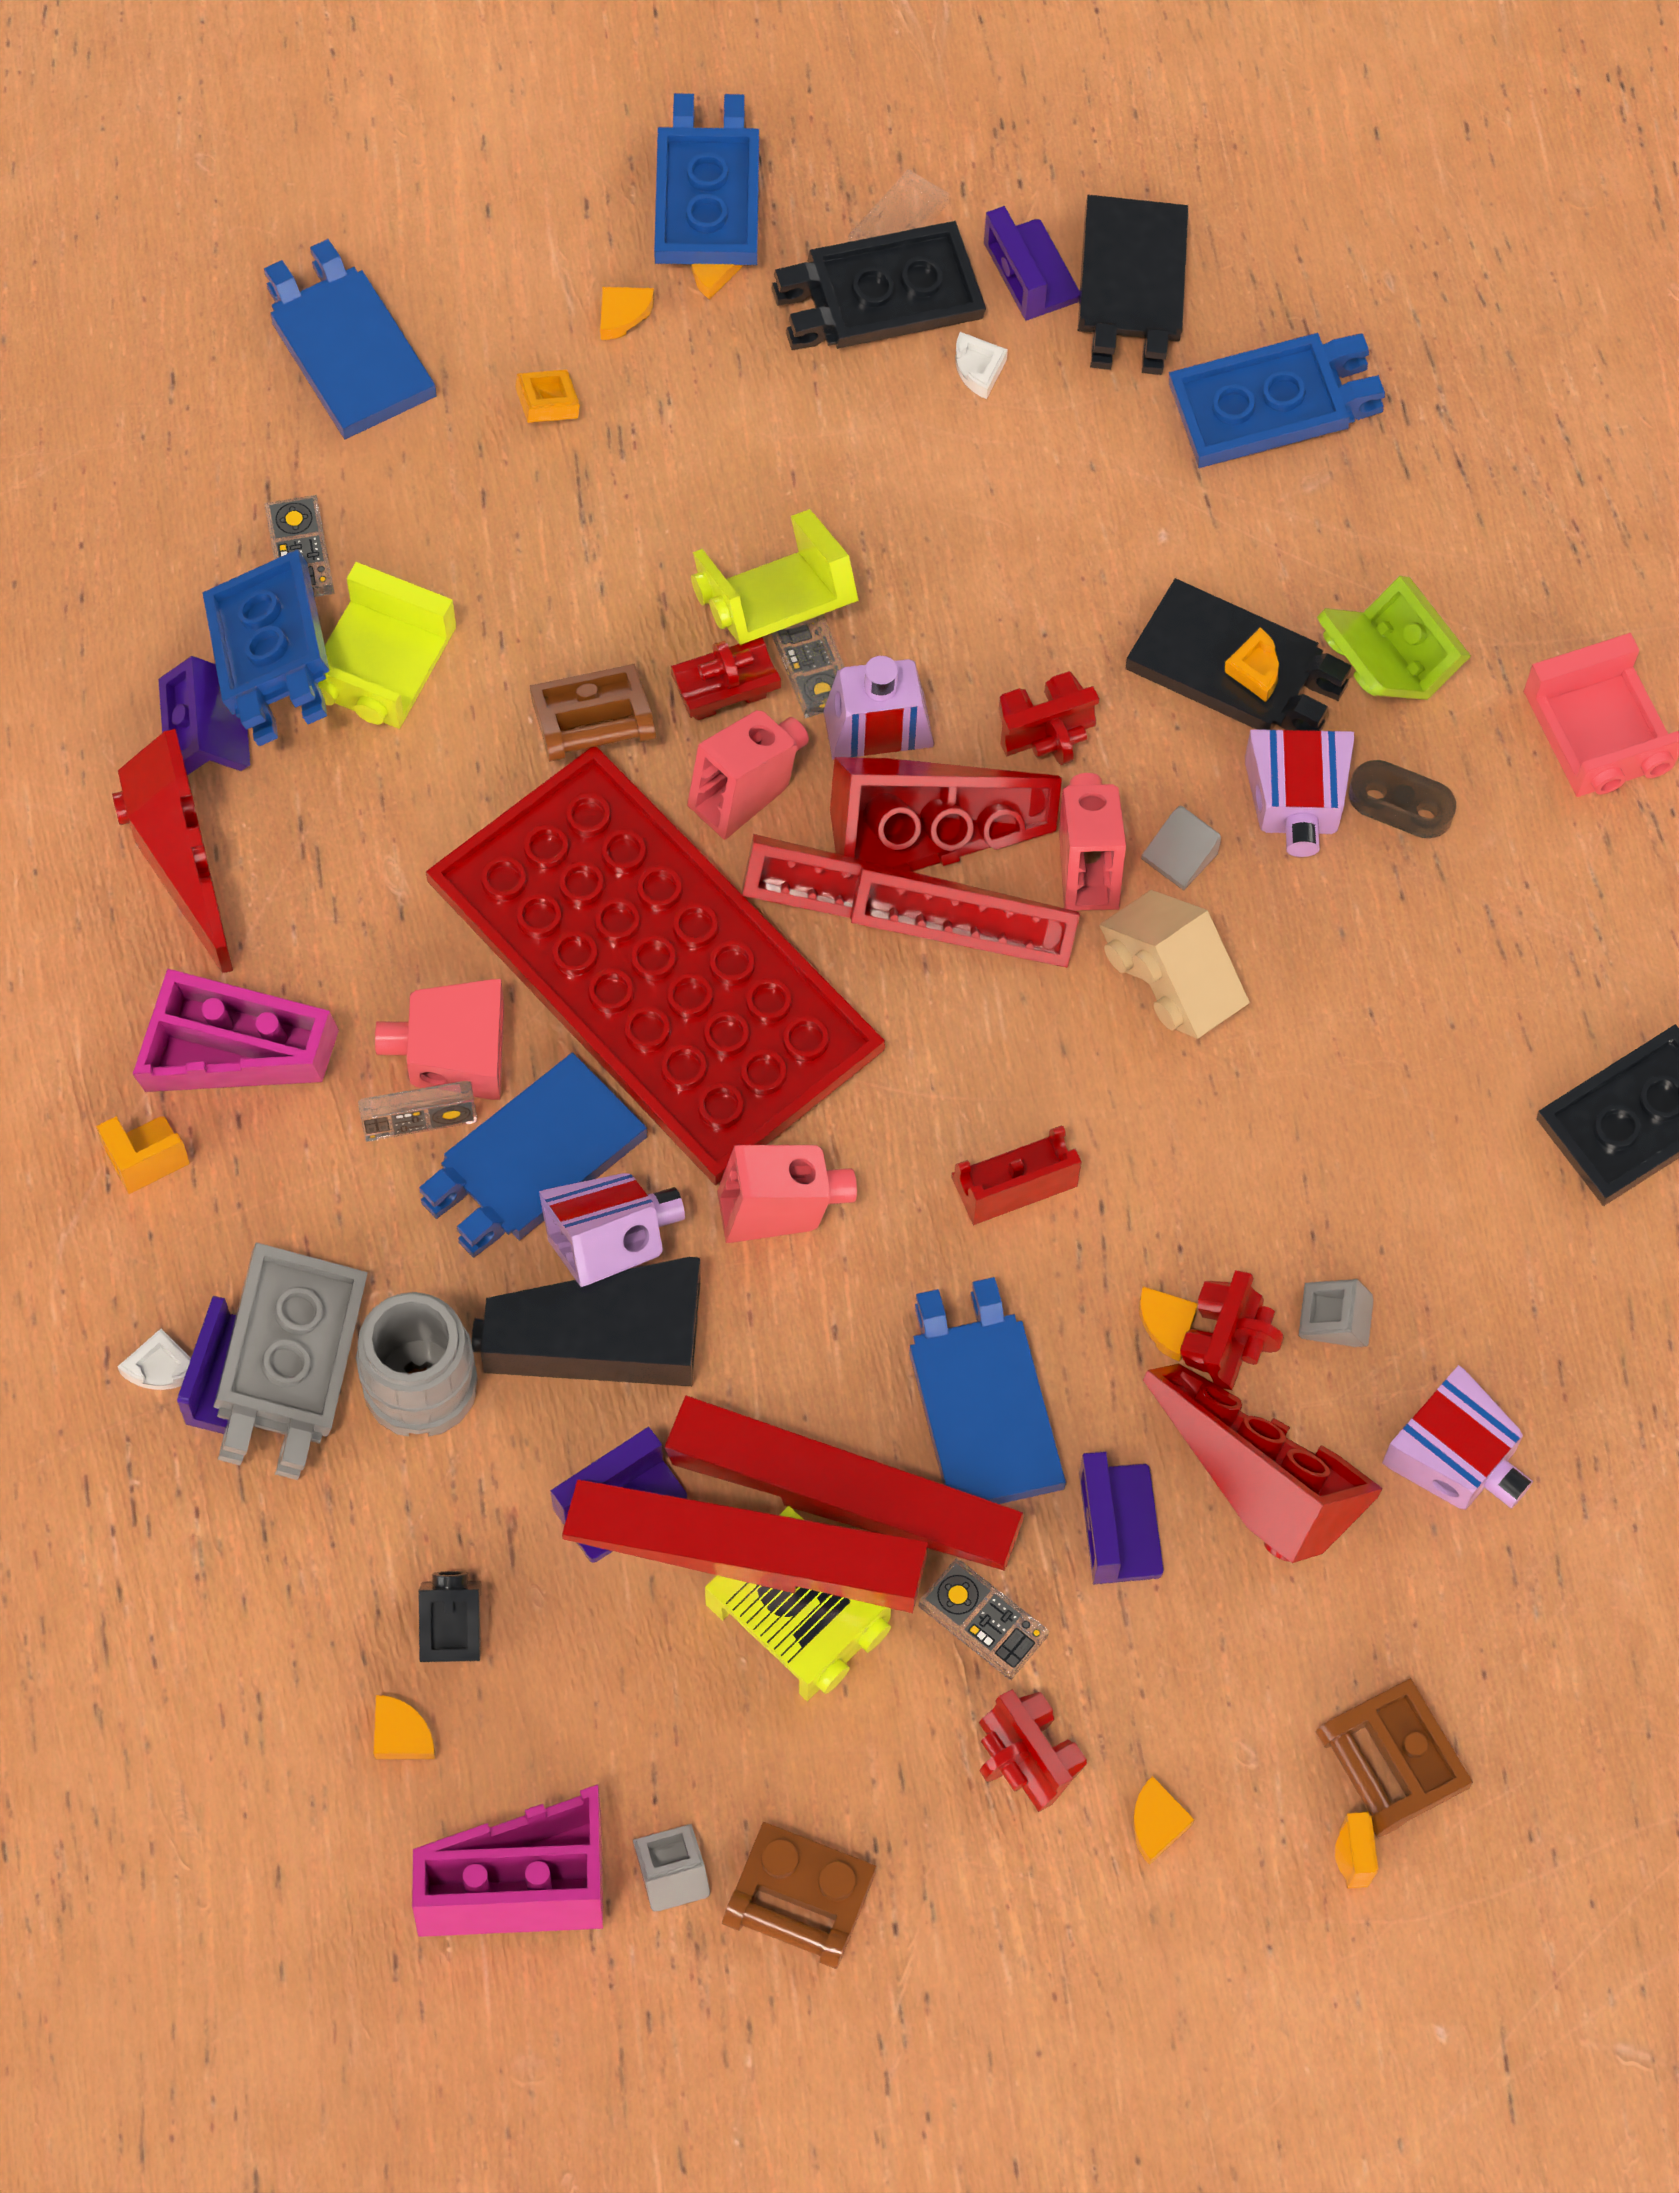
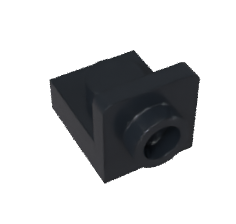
M467 1572L432 1573V1581L421 1583L419 1588L420 1662L480 1661L481 1581H468Z

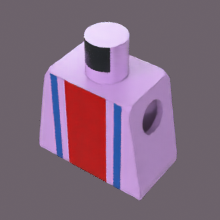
M876 656L871 658L866 665L844 667L837 671L824 708L832 760H834V757H860L933 747L934 743L925 695L915 661L910 659L894 661L887 656Z
M1250 730L1245 753V765L1259 827L1266 833H1286V850L1288 854L1295 857L1315 855L1320 849L1319 834H1333L1338 831L1346 796L1354 732Z
M627 1173L539 1191L548 1242L580 1287L659 1257L663 1251L659 1227L685 1219L683 1202L675 1187L647 1195L632 1174Z
M1459 1365L1392 1440L1382 1462L1390 1470L1457 1508L1464 1510L1472 1504L1484 1488L1512 1509L1533 1483L1530 1478L1508 1462L1523 1437L1520 1429L1466 1370Z

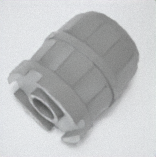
M417 1292L397 1294L385 1299L372 1309L360 1328L356 1362L366 1406L377 1422L397 1435L408 1437L409 1433H428V1436L439 1435L460 1423L474 1404L478 1377L470 1335L455 1311L441 1299L426 1293ZM415 1368L419 1370L427 1368L425 1371L408 1374V1372Z

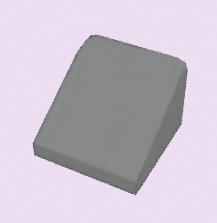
M1180 805L1169 816L1142 854L1141 859L1184 891L1218 855L1221 836Z
M1358 1279L1305 1283L1298 1336L1306 1340L1345 1346H1368L1373 1310L1372 1293Z
M692 1824L633 1840L648 1900L653 1911H662L698 1901L710 1895L705 1865Z

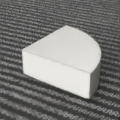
M960 332L956 343L955 362L961 380L975 394L987 399L1007 360L1008 349Z
M160 1329L117 1367L120 1374L131 1383L148 1389L166 1390L182 1386L191 1358Z

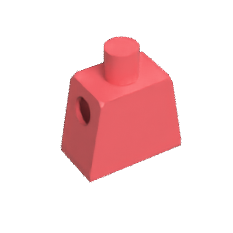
M756 710L704 740L698 745L687 806L721 838L727 839L780 795L789 785L795 754L809 742L806 729L793 717L787 718L778 725L764 711Z
M1081 773L1074 776L1070 780V785L1063 788L1059 843L1064 908L1073 911L1119 910L1126 849L1119 788L1113 784H1102V779L1096 774ZM1084 852H1101V856L1096 862L1085 863Z
M501 979L415 990L410 994L409 1022H376V1055H407L410 1084L415 1087L490 1100H500L504 998Z
M817 1145L734 1146L717 1190L725 1242L734 1243L809 1232L817 1229L828 1204L853 1203L856 1201L857 1183L854 1170L852 1168L826 1170L823 1150Z

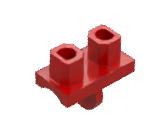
M763 637L731 647L725 641H720L713 644L712 653L671 666V675L689 717H694L697 720L716 715L718 709L741 701L750 704L765 699L768 692L781 688V678L772 664Z
M1070 671L1053 676L1045 682L1044 693L1048 701L1033 706L1026 689L1018 688L1002 694L999 697L998 707L1002 722L1000 744L1006 757L1032 748L1036 757L1052 752L1060 765L1070 763L1074 759L1072 745L1086 741L1087 734L1085 729L1096 726L1095 705L1099 704V697L1094 686L1083 689Z
M1237 1270L1234 1272L1231 1283L1204 1281L1198 1298V1310L1202 1318L1217 1320L1213 1333L1195 1329L1187 1331L1180 1348V1354L1187 1366L1209 1373L1215 1385L1231 1391L1243 1361L1256 1365L1261 1352L1272 1353L1279 1351L1284 1340V1335L1281 1331L1271 1325L1275 1311L1269 1307L1262 1306L1264 1302L1263 1296L1251 1287L1254 1279L1252 1274Z
M1011 1689L998 1696L995 1700V1707L979 1722L987 1734L981 1740V1743L991 1756L981 1766L979 1771L987 1782L1004 1776L1014 1792L1023 1788L1037 1811L1040 1812L1053 1805L1070 1782L1086 1766L1087 1759L1077 1744L1068 1739L1051 1747L1042 1731L1046 1730L1055 1719L1053 1709L1041 1692L1018 1698L1014 1690Z

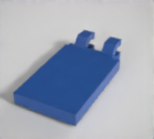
M674 93L673 127H658L655 264L757 265L759 129L745 128V94H724V128H694V94Z
M329 239L310 247L311 254L315 259L312 262L313 269L321 282L299 291L294 276L283 260L264 268L265 275L270 281L266 283L267 289L275 301L272 304L274 311L270 312L272 325L344 440L437 397L435 383L363 270L357 272L355 267L345 270L340 255Z
M1314 333L1169 372V386L1198 468L1348 429L1349 423L1355 422V419L1360 420L1382 413L1384 406L1381 399L1385 398V391L1379 375L1350 381L1342 385L1339 378L1368 369L1365 357L1369 356V348L1363 333L1333 339L1326 344H1322L1319 334Z
M297 549L202 592L222 702L232 715L236 714L241 719V723L246 730L253 728V738L256 744L262 746L278 738L276 720L269 704L287 696H290V700L295 708L298 706L302 707V716L308 725L326 717L325 698L318 686V682L326 679L325 673L329 672L330 669L308 564L300 551Z
M572 1052L444 1153V1161L441 1163L443 1169H440L419 1187L420 1193L424 1196L421 1199V1204L435 1219L463 1200L467 1194L481 1206L457 1226V1231L461 1234L458 1238V1243L474 1258L497 1241L505 1232L508 1235L512 1233L520 1241L544 1221L539 1191L598 1178L647 1138V1127Z
M995 1277L972 1282L973 1291L970 1297L977 1322L957 1327H947L946 1314L939 1289L916 1294L917 1304H915V1311L921 1334L913 1336L915 1344L910 1345L909 1355L943 1485L997 1504L1064 1490L1066 1481L1023 1322H1016L1015 1314L1004 1316Z

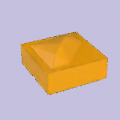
M567 369L517 374L515 388L527 423L578 418L580 404Z
M1368 1812L1347 1813L1339 1829L1340 1833L1335 1844V1860L1339 1871L1346 1879L1347 1889L1369 1887L1379 1870L1372 1816H1369Z

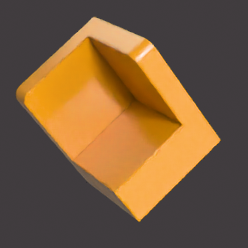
M117 1116L96 1126L103 1148L128 1194L190 1164L181 1137L178 1133L174 1134L164 1116H159L127 1133L124 1131Z

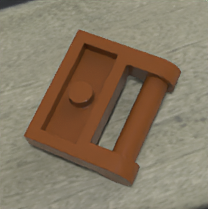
M635 664L529 686L532 704L549 762L565 759V753L633 738H638L639 742L656 739L652 713ZM607 720H613V721H609V722H604V723H599V724H594V725H590V726H585V727L576 728V727H578V726L593 724V723L602 722V721H607Z
M1411 1678L1336 1716L1315 1731L1323 1746L1333 1749L1371 1814L1373 1831L1376 1837H1382L1396 1830L1407 1821L1470 1789L1473 1783ZM1364 1727L1367 1729L1406 1795L1405 1798L1393 1804L1352 1736L1353 1733Z
M763 1822L736 1889L727 1905L722 1924L738 1931L741 1930L742 1926H745L821 1956L819 1963L837 1969L875 1876L877 1866ZM757 1890L835 1920L830 1933L753 1904L752 1902Z

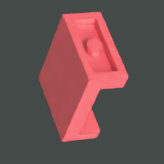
M1631 633L1532 664L1523 692L1576 797L1596 792L1599 795L1607 794L1618 789L1624 782L1644 775L1646 778L1661 776L1671 770L1678 759L1679 731L1668 734L1633 667L1639 653V648Z

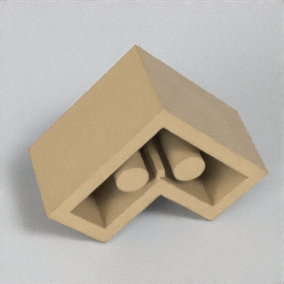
M1150 890L1099 925L1108 943L1105 945L1104 950L1110 963L1119 972L1128 973L1143 979L1150 985L1157 1000L1154 1002V1010L1160 1021L1168 1029H1175L1198 1039L1250 1003L1208 910Z

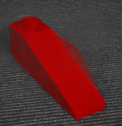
M176 729L167 730L118 770L122 791L112 793L119 825L130 823L136 845L222 973L231 972L233 967Z
M834 757L830 815L836 854L914 872L939 863L942 866L960 861L959 857L992 847L994 850L1052 833L1057 830L1062 778L1059 775L891 758Z
M1179 1363L1147 1370L1143 1378L1144 1383L1246 1527L1264 1541V1546L1268 1552L1281 1560L1295 1563L1323 1554L1379 1497L1383 1489L1341 1456L1321 1445L1316 1454L1286 1438L1290 1427L1273 1418L1270 1422L1241 1412L1242 1402L1238 1397Z

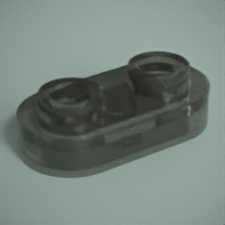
M1382 760L1367 761L1358 766L1352 775L1348 796L1352 806L1362 815L1421 838L1438 837L1450 828L1456 812V799L1452 791L1444 784ZM1377 790L1384 797L1377 799L1368 795L1367 792ZM1418 811H1430L1435 817H1422L1418 814Z

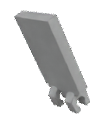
M255 1243L213 1408L219 1409L217 1417L228 1420L218 1460L241 1465L243 1457L247 1453L254 1426L285 1434L275 1475L298 1480L300 1472L306 1463L310 1442L320 1444L322 1436L327 1437L332 1428L368 1272Z

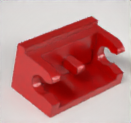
M1060 1125L1050 1129L1049 1137L974 1165H970L968 1160L955 1165V1172H952L951 1177L973 1225L1078 1187L1082 1161L1076 1148L1070 1151L1067 1150L1064 1140L1066 1136L1064 1126Z

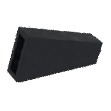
M685 1257L631 1268L580 1287L576 1280L488 1297L486 1298L484 1318L475 1317L473 1321L472 1350L473 1352L481 1353L484 1373L692 1387L701 1284L700 1258Z

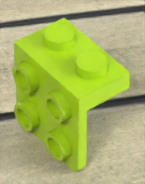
M1399 576L1364 612L1325 608L1317 616L1318 621L1325 629L1323 636L1328 645L1349 660L1356 670L1354 672L1355 680L1366 692L1373 696L1428 700L1471 657L1410 577Z

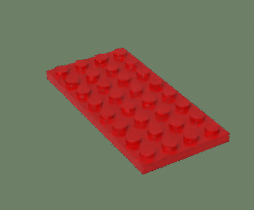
M597 746L586 750L426 871L427 882L715 1186L722 1180L734 1146L767 1145L885 1050V1040Z

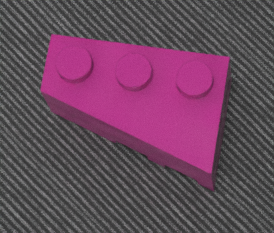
M167 968L133 1071V1076L145 1092L323 1082L339 1029L328 1010Z
M598 1784L580 1790V1796L547 1808L540 1804L526 1809L525 1815L490 1828L488 1823L413 1849L412 1908L418 1937L603 1929L602 1826Z

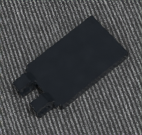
M1087 195L1077 331L1093 332L1090 368L1111 370L1112 354H1114L1116 347V335L1144 338L1142 373L1162 375L1164 360H1166L1168 340L1180 341L1182 333L1188 205Z
M956 221L811 249L808 255V262L775 269L774 276L776 282L772 283L771 287L777 306L799 303L810 295L815 305L813 309L790 314L789 322L791 326L787 327L786 335L791 350L815 347L825 339L828 346L836 345L837 349L980 320L983 319L986 310Z
M1176 578L1173 580L1126 659V670L1257 730H1273L1277 724L1285 730L1322 731L1325 725L1323 718L1327 713L1328 706L1305 694L1299 695L1303 686H1306L1309 690L1339 701L1348 686L1349 679H1347V676L1351 671L1352 665L1328 653L1323 654V650L1318 648L1319 643ZM1259 628H1262L1273 640L1279 661L1277 685L1273 694L1266 702L1225 673V662Z
M1676 1024L1538 1111L1537 1121L1603 1206L1679 1158V1028Z

